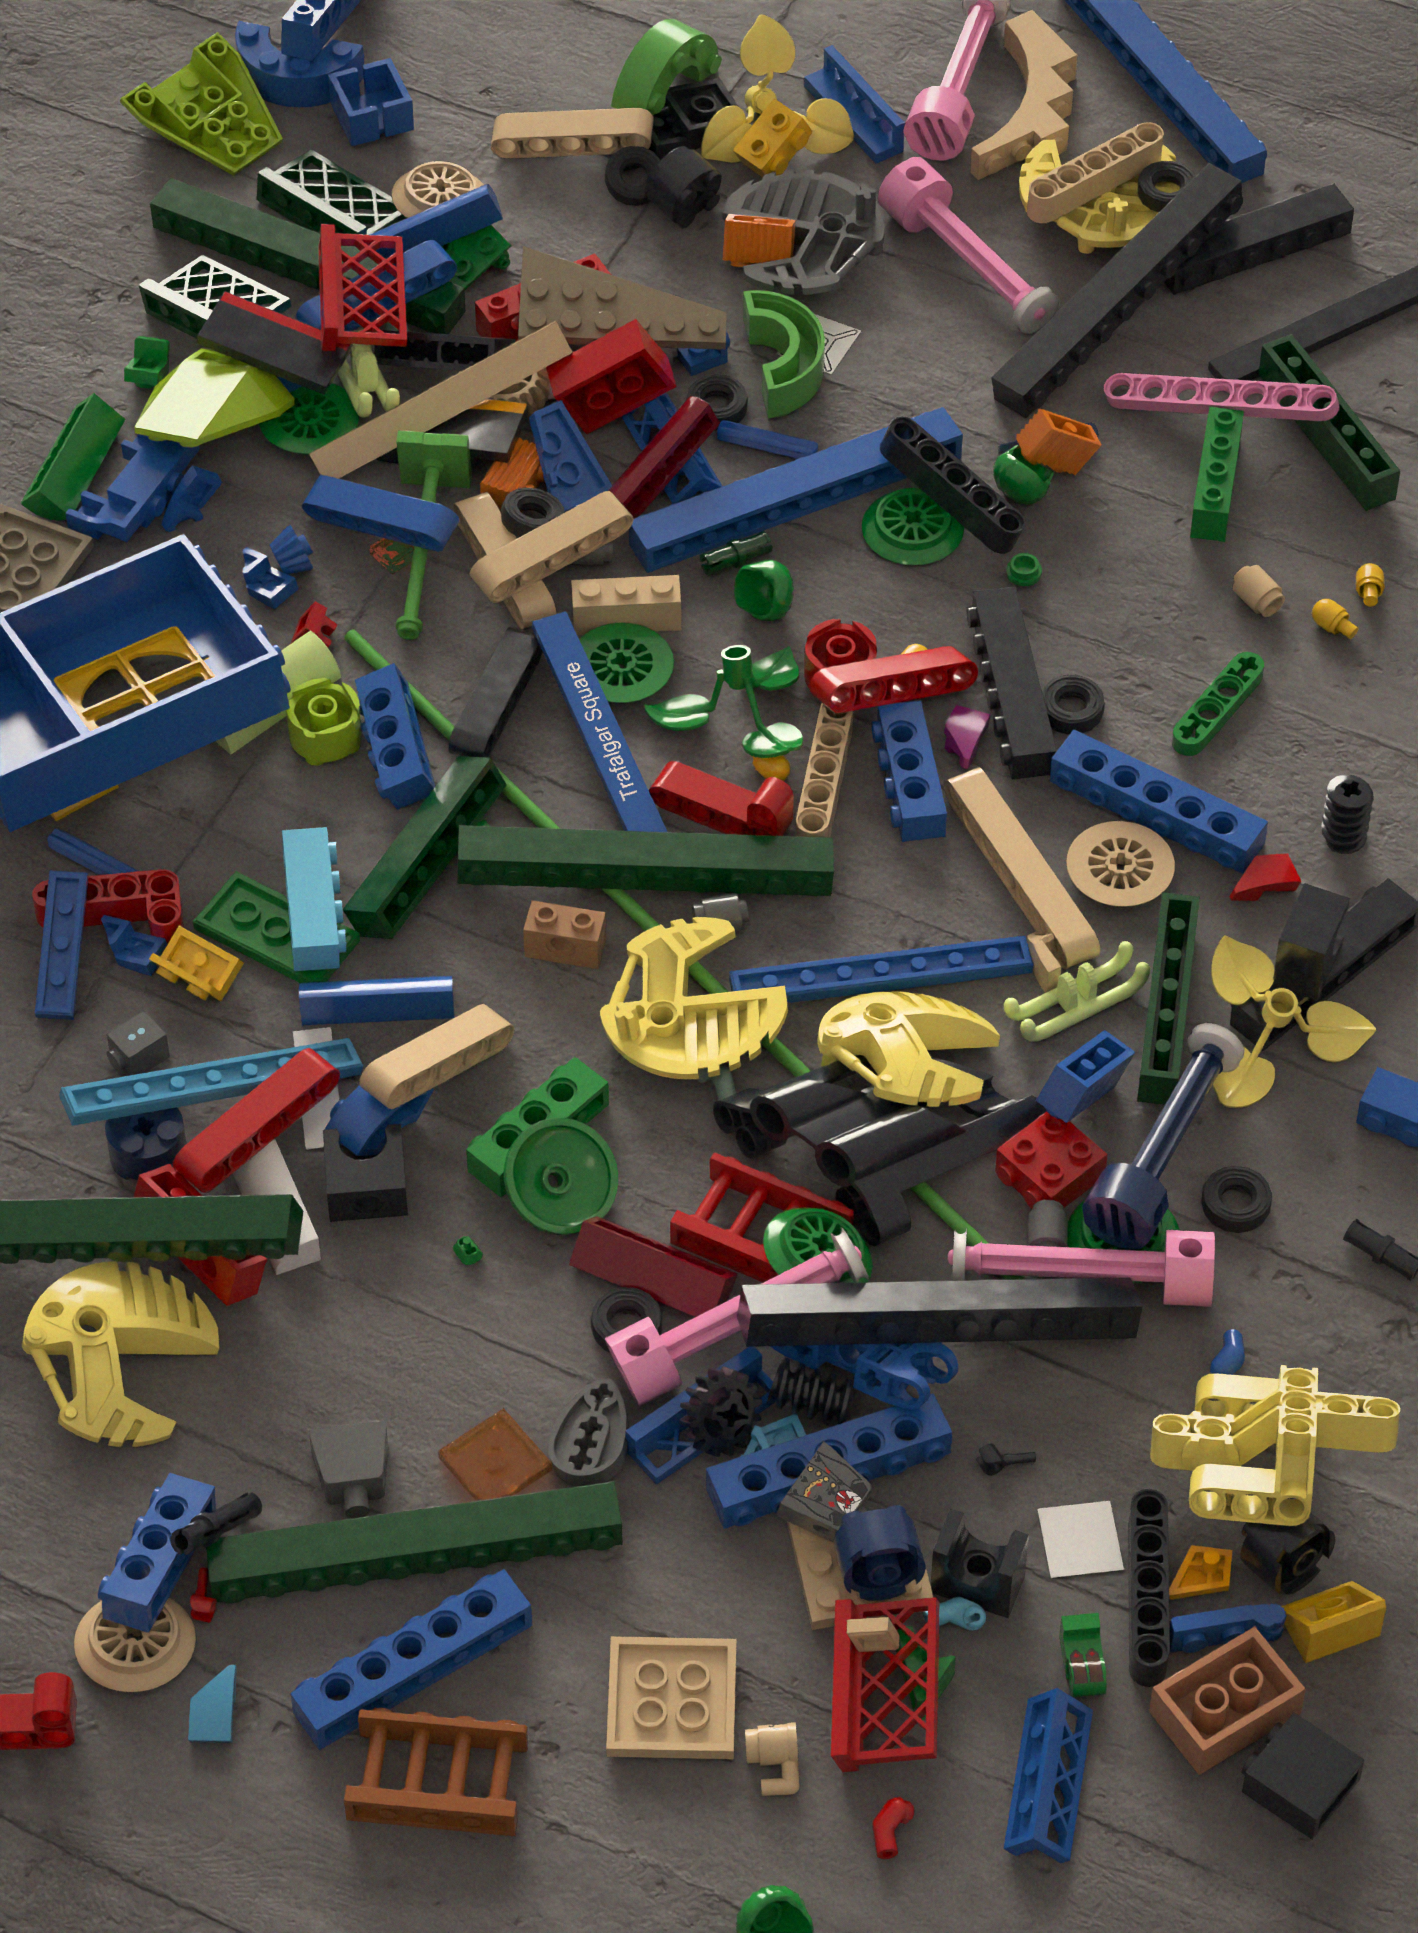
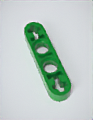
M1253 652L1237 654L1176 723L1172 736V746L1176 752L1184 756L1199 754L1256 689L1263 679L1264 661L1258 654ZM1241 670H1244L1246 672L1244 673L1243 678L1240 679ZM1222 688H1232L1238 694L1233 697H1225L1219 693V690ZM1204 710H1211L1218 717L1207 720L1202 718L1199 713ZM1194 727L1196 728L1195 738L1190 737L1194 732Z

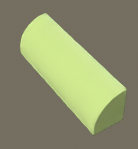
M311 630L281 650L285 659V665L281 666L282 672L285 674L291 691L287 693L288 701L292 698V692L295 688L306 681L328 678L331 679V683H334L341 678L339 667L332 653ZM286 710L216 742L231 755L286 717Z

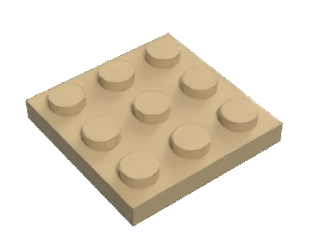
M611 1636L607 1757L734 1759L736 1639Z

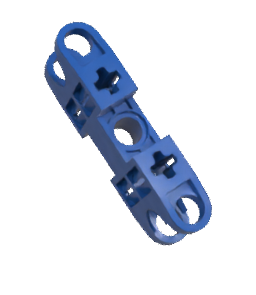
M941 1342L770 1346L780 1354L803 1363L812 1369L819 1368L826 1361L855 1374L853 1388L885 1403L909 1410L918 1409L928 1401L930 1397L928 1383H948L958 1372L956 1356L952 1350ZM933 1357L942 1359L948 1368V1372H944L934 1366ZM908 1385L913 1386L919 1394L918 1399L913 1398L906 1392Z

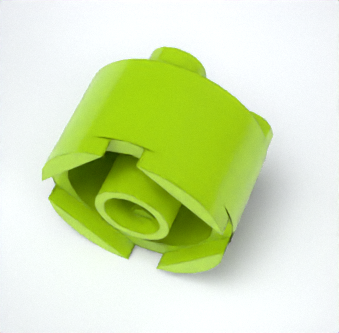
M328 678L312 679L297 686L292 692L293 696L289 701L290 709L286 710L289 740L293 749L300 756L304 757L308 764L314 766L322 765L325 762L337 761L357 752L361 745L362 728L360 705L356 692L349 685L343 682L342 686L334 684Z

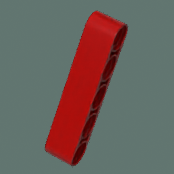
M945 646L823 668L814 674L809 687L811 694L835 713H843L966 690L976 681L978 667L954 647Z
M303 1049L187 1143L175 1156L173 1168L203 1193L210 1192L329 1095L339 1082V1070L313 1049Z

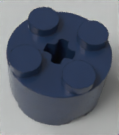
M177 1107L106 1120L105 1133L110 1162L115 1172L124 1179L129 1177L138 1180L139 1175L167 1164L173 1167L175 1156L187 1144L183 1117Z
M894 1505L886 1509L870 1510L864 1513L852 1511L842 1517V1526L834 1537V1547L844 1586L849 1593H851V1589L859 1592L860 1599L867 1601L887 1600L906 1593L905 1585L914 1579L916 1585L922 1580L926 1565L914 1522L907 1515L904 1507Z

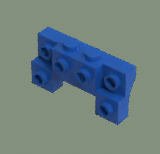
M137 434L133 442L124 440L121 443L123 458L130 462L107 489L108 499L84 490L81 494V508L78 511L69 508L66 512L68 528L97 540L105 533L128 542L139 526L147 528L155 517H159L162 514L166 503L172 497L184 477L182 471L197 454L200 447H183L179 442L170 440L153 441L148 436Z

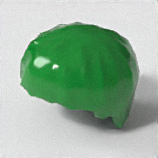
M1015 445L996 459L993 466L994 479L998 489L1014 502L1024 505L1033 504L1045 497L1054 473L1039 463L1037 465L1029 463L1022 456L1020 445Z
M764 560L747 564L739 569L734 583V598L739 608L762 621L781 619L791 608L794 596L793 579L791 578L790 571L783 564L774 560Z
M769 1885L761 1887L758 1891L752 1892L750 1898L743 1902L741 1911L737 1913V1933L814 1932L812 1918L807 1911L803 1899L799 1897L798 1893L786 1886Z

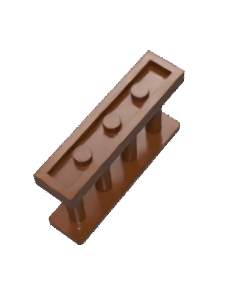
M386 1708L359 1711L360 1736L370 1738L362 1784L359 1786L346 1785L344 1796L346 1820L516 1837L518 1823L516 1801L506 1799L512 1754L513 1752H527L528 1728L526 1725H520L512 1720H499L497 1722L478 1721L470 1716H457L455 1718L436 1717L428 1712H416L413 1714L394 1713ZM387 1740L412 1742L405 1788L401 1790L382 1789L379 1787ZM429 1744L454 1746L447 1792L443 1794L424 1793L421 1791ZM471 1748L496 1750L490 1793L486 1798L466 1797L464 1795Z

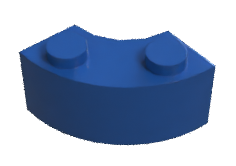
M359 1085L345 1100L342 1099L333 1106L330 1112L331 1119L324 1130L337 1129L340 1134L341 1144L357 1156L378 1155L386 1144L385 1129L387 1125L401 1124V1128H403L407 1124L417 1122L434 1089L432 1088L397 1108L389 1109Z

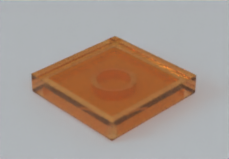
M504 1408L438 1450L439 1459L475 1501L514 1496L552 1471L551 1461Z

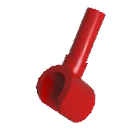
M200 1568L198 1571L197 1590L190 1597V1606L192 1608L190 1614L192 1619L210 1623L215 1614L217 1601L214 1598L206 1597L209 1570L207 1568Z

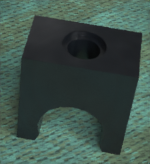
M1304 883L1279 938L1272 986L1286 988L1293 993L1318 1000L1343 944L1344 936L1338 935V931L1349 907L1350 898Z
M401 1124L387 1125L385 1129L386 1147L379 1155L368 1160H354L346 1156L341 1151L340 1134L337 1129L323 1130L326 1192L330 1222L408 1216Z
M950 1509L933 1549L930 1585L932 1593L948 1599L962 1597L978 1604L984 1611L1009 1618L1025 1578L1029 1534L1015 1530L1012 1532L1007 1545L996 1546L987 1544L969 1533L965 1527L966 1516L963 1512ZM982 1572L986 1575L979 1577L974 1576L971 1573Z

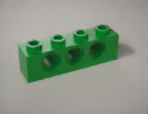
M1209 406L1190 538L1225 542L1244 417V411Z
M576 1057L571 1059L566 1065L558 1066L546 1082L539 1088L530 1090L518 1106L510 1112L503 1113L491 1129L484 1135L476 1136L470 1142L466 1149L468 1172L502 1198L507 1193L504 1184V1164L509 1149L505 1148L510 1147L518 1135L525 1129L545 1119L569 1118L587 1124L609 1105L608 1081Z

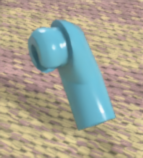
M955 1597L940 1603L939 1626L950 1622L967 1630H978L986 1622V1612L974 1602L962 1597ZM928 1611L923 1612V1616L925 1622L927 1623Z

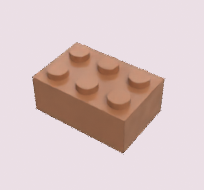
M1253 1627L1152 1688L1149 1713L1198 1775H1201L1270 1733L1278 1722L1285 1724L1293 1712L1297 1715L1301 1714L1306 1689L1257 1628Z

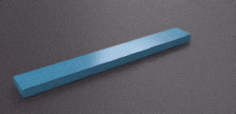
M350 1038L61 1087L59 1098L71 1125L74 1126L247 1095L296 1054L306 1048L313 1049L338 1069L340 1078L361 1075L363 1064Z

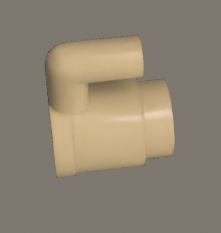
M796 1722L757 1726L758 1729H745L747 1764L760 1763V1766L781 1765L782 1778L761 1779L762 1796L791 1795L798 1792L800 1784Z

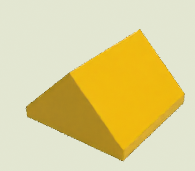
M1354 1581L1281 1606L1287 1615L1284 1625L1305 1663L1379 1637L1386 1612L1384 1598Z

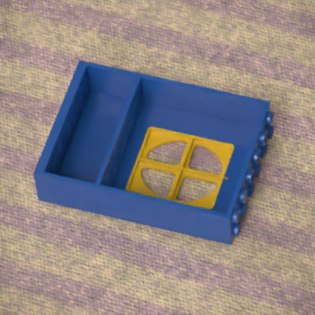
M185 534L0 613V819L9 832L290 709L287 693L291 691L285 674L282 672L281 666L285 665V659L280 648L276 644L273 646L270 644L261 624L255 625L248 607L237 602L232 587L229 584L224 585L215 565L207 564L200 546H193ZM171 655L187 659L191 663L144 682L129 662L143 656ZM107 670H118L131 689L85 709L82 706V700L86 690L93 681ZM194 677H202L205 680L160 701L155 698L156 694ZM135 703H142L145 706L101 727L95 724L98 719Z

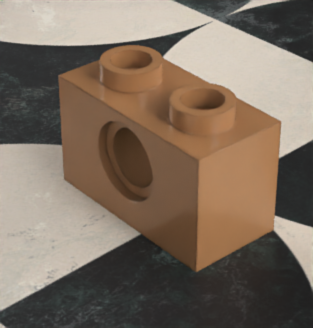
M532 900L523 929L525 957L599 969L606 943V912Z

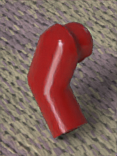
M894 1797L887 1800L873 1820L872 1828L877 1857L880 1859H890L897 1856L898 1848L895 1829L900 1823L907 1824L914 1817L915 1809L913 1804L902 1797Z

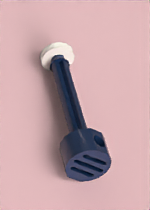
M1203 1023L1197 1025L1192 1030V1034L1187 1040V1047L1192 1055L1191 1061L1132 1164L1115 1163L1108 1165L1101 1172L1083 1203L1082 1210L1085 1224L1096 1236L1106 1243L1130 1250L1143 1248L1150 1241L1169 1207L1166 1188L1159 1181L1160 1176L1218 1074L1234 1071L1244 1058L1245 1050L1242 1042L1225 1027L1212 1023Z

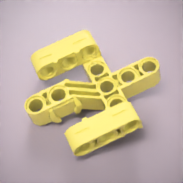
M1281 1365L1279 1379L1208 1374L1203 1376L1197 1383L1195 1411L1190 1415L1163 1414L1154 1419L1150 1458L1159 1467L1193 1471L1190 1477L1189 1505L1193 1513L1199 1517L1296 1526L1304 1523L1309 1518L1311 1512L1316 1447L1378 1453L1391 1451L1397 1444L1400 1407L1395 1401L1382 1397L1317 1392L1318 1368H1313L1312 1370L1303 1368L1288 1369L1286 1366ZM1208 1399H1218L1219 1401H1211ZM1274 1443L1276 1444L1275 1470L1241 1467Z

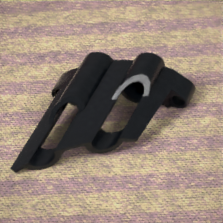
M854 1055L861 1061V1064L877 1075L865 1056ZM938 1058L934 1060L984 1080L980 1099L958 1105L965 1112L979 1119L959 1127L951 1121L927 1110L926 1108H929L927 1102H918L916 1106L882 1099L874 1095L873 1085L860 1091L834 1085L832 1083L857 1073L850 1070L839 1060L765 1090L745 1089L719 1100L713 1105V1114L717 1125L724 1133L730 1134L735 1132L737 1145L747 1158H755L785 1145L787 1139L794 1135L815 1149L817 1165L823 1175L832 1183L843 1186L836 1191V1201L843 1203L854 1211V1220L859 1219L860 1231L864 1239L872 1246H878L910 1231L911 1217L901 1195L902 1191L997 1150L1047 1111L1043 1105L1036 1101L1037 1097L1033 1095L1022 1100H1012L1000 1095L992 1086L991 1080L994 1077L992 1075Z

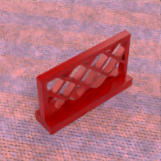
M321 224L318 259L322 351H336L337 343L406 347L407 326L402 237L335 233V225ZM341 246H355L360 252L350 257L341 250ZM379 248H395V253L385 259L376 250ZM369 257L378 265L369 271L359 262ZM350 269L361 276L354 283L343 276ZM385 270L396 278L388 285L377 277ZM368 282L380 290L371 297L360 289ZM352 294L363 302L355 309L343 301ZM386 296L397 304L389 311L378 303ZM369 308L380 315L372 323L361 315ZM354 320L364 329L360 332L344 331V326ZM389 322L398 329L399 334L384 333L379 328Z
M937 1597L855 1605L852 1599L835 1600L831 1757L842 1773L859 1771V1765L937 1758L940 1602ZM928 1611V1622L916 1634L903 1624L914 1612ZM884 1615L890 1619L896 1630L899 1628L911 1640L895 1656L889 1650L880 1651L890 1661L873 1677L865 1670V1663L876 1651L859 1652L847 1635V1620L867 1619V1617ZM919 1646L927 1653V1661L914 1673L902 1662ZM899 1667L910 1679L893 1695L882 1685V1682ZM926 1676H927V1684L923 1681V1679H924ZM919 1685L926 1691V1700L913 1712L901 1701ZM876 1689H879L889 1700L872 1716L864 1709V1702ZM898 1706L909 1718L892 1734L881 1722ZM925 1715H926V1723L922 1720V1718H923ZM864 1717H865L866 1719H868V1722H867L865 1725H864ZM918 1724L926 1731V1745L907 1747L901 1742V1739ZM875 1728H878L888 1737L878 1750L863 1751L864 1739Z

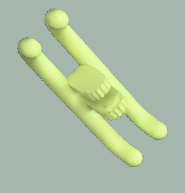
M353 344L350 350L351 369L345 359L338 375L356 413L362 418L371 415L372 396L368 392L373 391L376 392L386 412L400 405L399 391L395 388L389 389L376 363L377 360L372 353L371 345Z
M1128 941L1120 943L1116 955L1105 964L1095 969L1088 962L1080 965L1077 978L1075 979L1070 973L1066 972L1059 976L1056 988L1022 1005H1019L1015 998L1006 999L1004 1002V1012L1011 1020H1023L1020 1025V1031L1024 1039L1030 1042H1038L1137 993L1149 978L1150 966L1146 962L1138 963L1134 974L1128 981L1096 997L1097 984L1119 973L1130 961L1133 954V945ZM1058 1003L1066 1011L1039 1026H1036L1033 1020L1027 1019Z

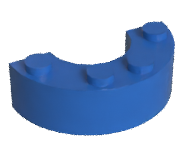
M239 21L235 32L236 50L242 57L262 99L268 102L299 108L330 103L328 74L356 67L359 74V83L363 79L362 65H365L363 45L332 39L310 61L281 54V51L271 44L270 27Z

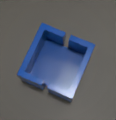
M391 58L362 65L365 94L361 96L359 74L356 67L328 74L330 104L351 146L378 140L382 133L389 137L414 130L412 99Z

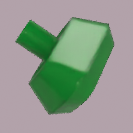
M468 1236L458 1239L453 1246V1251L465 1265L474 1264L483 1257L481 1249Z

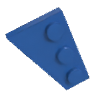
M560 400L533 412L529 417L547 491L561 502L564 512L573 509L600 493L608 491L612 486L611 482L563 402Z

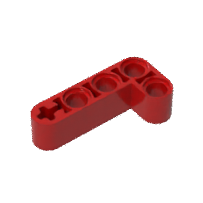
M669 761L649 788L650 795L658 807L724 834L783 836L793 820V791L787 783L775 777L765 779L755 793L680 762Z
M158 869L88 876L83 927L103 925L101 921L103 915L130 922L148 920L150 935L164 938L168 944L178 926L184 928L182 899L177 875L170 870ZM49 880L37 884L32 892L37 923L43 928Z
M56 1672L43 1673L35 1678L34 1693L0 1694V1750L66 1748L74 1743L77 1699L73 1681L69 1676Z

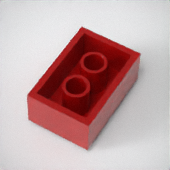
M637 319L546 367L554 398L557 401L561 400L570 416L586 434L677 387L667 355Z

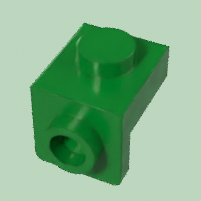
M138 336L134 344V358L124 368V381L135 383L140 388L155 387L169 373L170 342L165 339Z

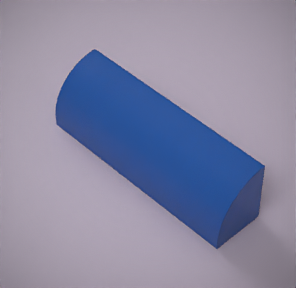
M487 183L370 235L402 237L404 253L429 240H435L443 246L503 220L497 196ZM379 248L376 252L384 258H389L395 253V248Z
M436 976L299 983L302 1025L454 1018L453 977Z

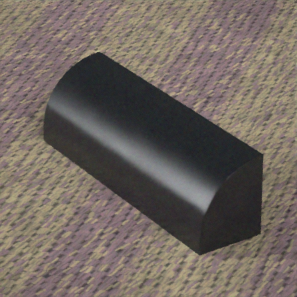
M382 330L384 333L399 334L398 330ZM407 331L406 347L374 345V355L377 365L463 371L516 342V339Z

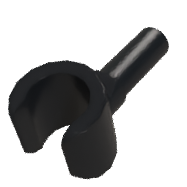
M992 1443L982 1446L979 1449L981 1456L976 1458L983 1472L989 1476L999 1473L1005 1466L1011 1464L1036 1462L1035 1452L1001 1455L997 1447Z

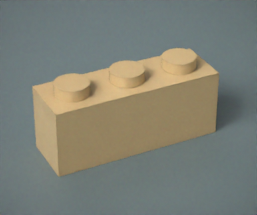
M679 575L571 580L573 627L577 635H585L597 627L611 623L638 624L655 632L681 630Z

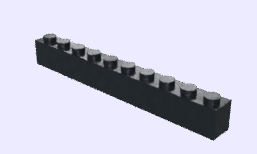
M1209 163L991 377L994 400L1025 418L1035 409L1040 408L1045 403L1047 397L1057 387L1064 385L1069 375L1079 365L1085 364L1090 358L1091 353L1102 343L1107 342L1113 332L1124 321H1128L1135 310L1145 300H1149L1156 292V289L1167 278L1174 276L1178 267L1188 257L1196 254L1200 245L1209 236L1215 235L1221 225L1231 215L1236 214L1243 204L1241 180Z
M1130 1277L759 1284L741 1286L737 1319L746 1347L1137 1338L1143 1305Z

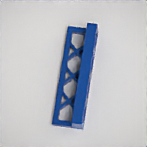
M833 45L824 48L823 69L805 76L804 87L816 100L823 98L832 99L839 102L845 108L853 129V140L875 164L904 151L903 130L905 122Z
M666 393L644 404L646 408L643 421H636L632 415L638 408L621 416L641 451L649 444L651 428H659L661 430L677 411ZM699 447L665 486L664 490L673 504L690 499L699 490L707 492L723 486ZM679 475H686L690 482L678 493L676 490Z
M747 1347L717 1368L721 1370L722 1367H727L747 1374L749 1376V1383L757 1381L767 1392L759 1398L762 1399V1404L755 1408L756 1414H760L776 1403V1396L774 1395L767 1402L773 1381L762 1370V1354L755 1347ZM695 1383L689 1388L696 1389L698 1385ZM685 1390L626 1430L627 1454L656 1485L703 1453V1451L693 1448L692 1442L679 1441L680 1432L689 1428L681 1425L679 1422L682 1417L687 1416V1410L680 1408V1403L689 1402L690 1396ZM656 1449L672 1451L671 1460L659 1468L646 1457Z
M1058 1688L1028 1699L1004 1849L1015 1856L1037 1849L1059 1863L1070 1861L1093 1710ZM1067 1711L1077 1717L1075 1733L1073 1734L1066 1720ZM1063 1745L1070 1759L1068 1771H1066L1060 1758L1061 1746ZM1056 1783L1059 1784L1064 1796V1805L1061 1809L1054 1795ZM1050 1821L1053 1822L1059 1836L1057 1844L1047 1839Z

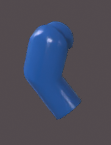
M1231 1329L1223 1334V1348L1211 1361L1210 1372L1212 1374L1234 1375L1245 1361L1243 1337L1238 1330Z

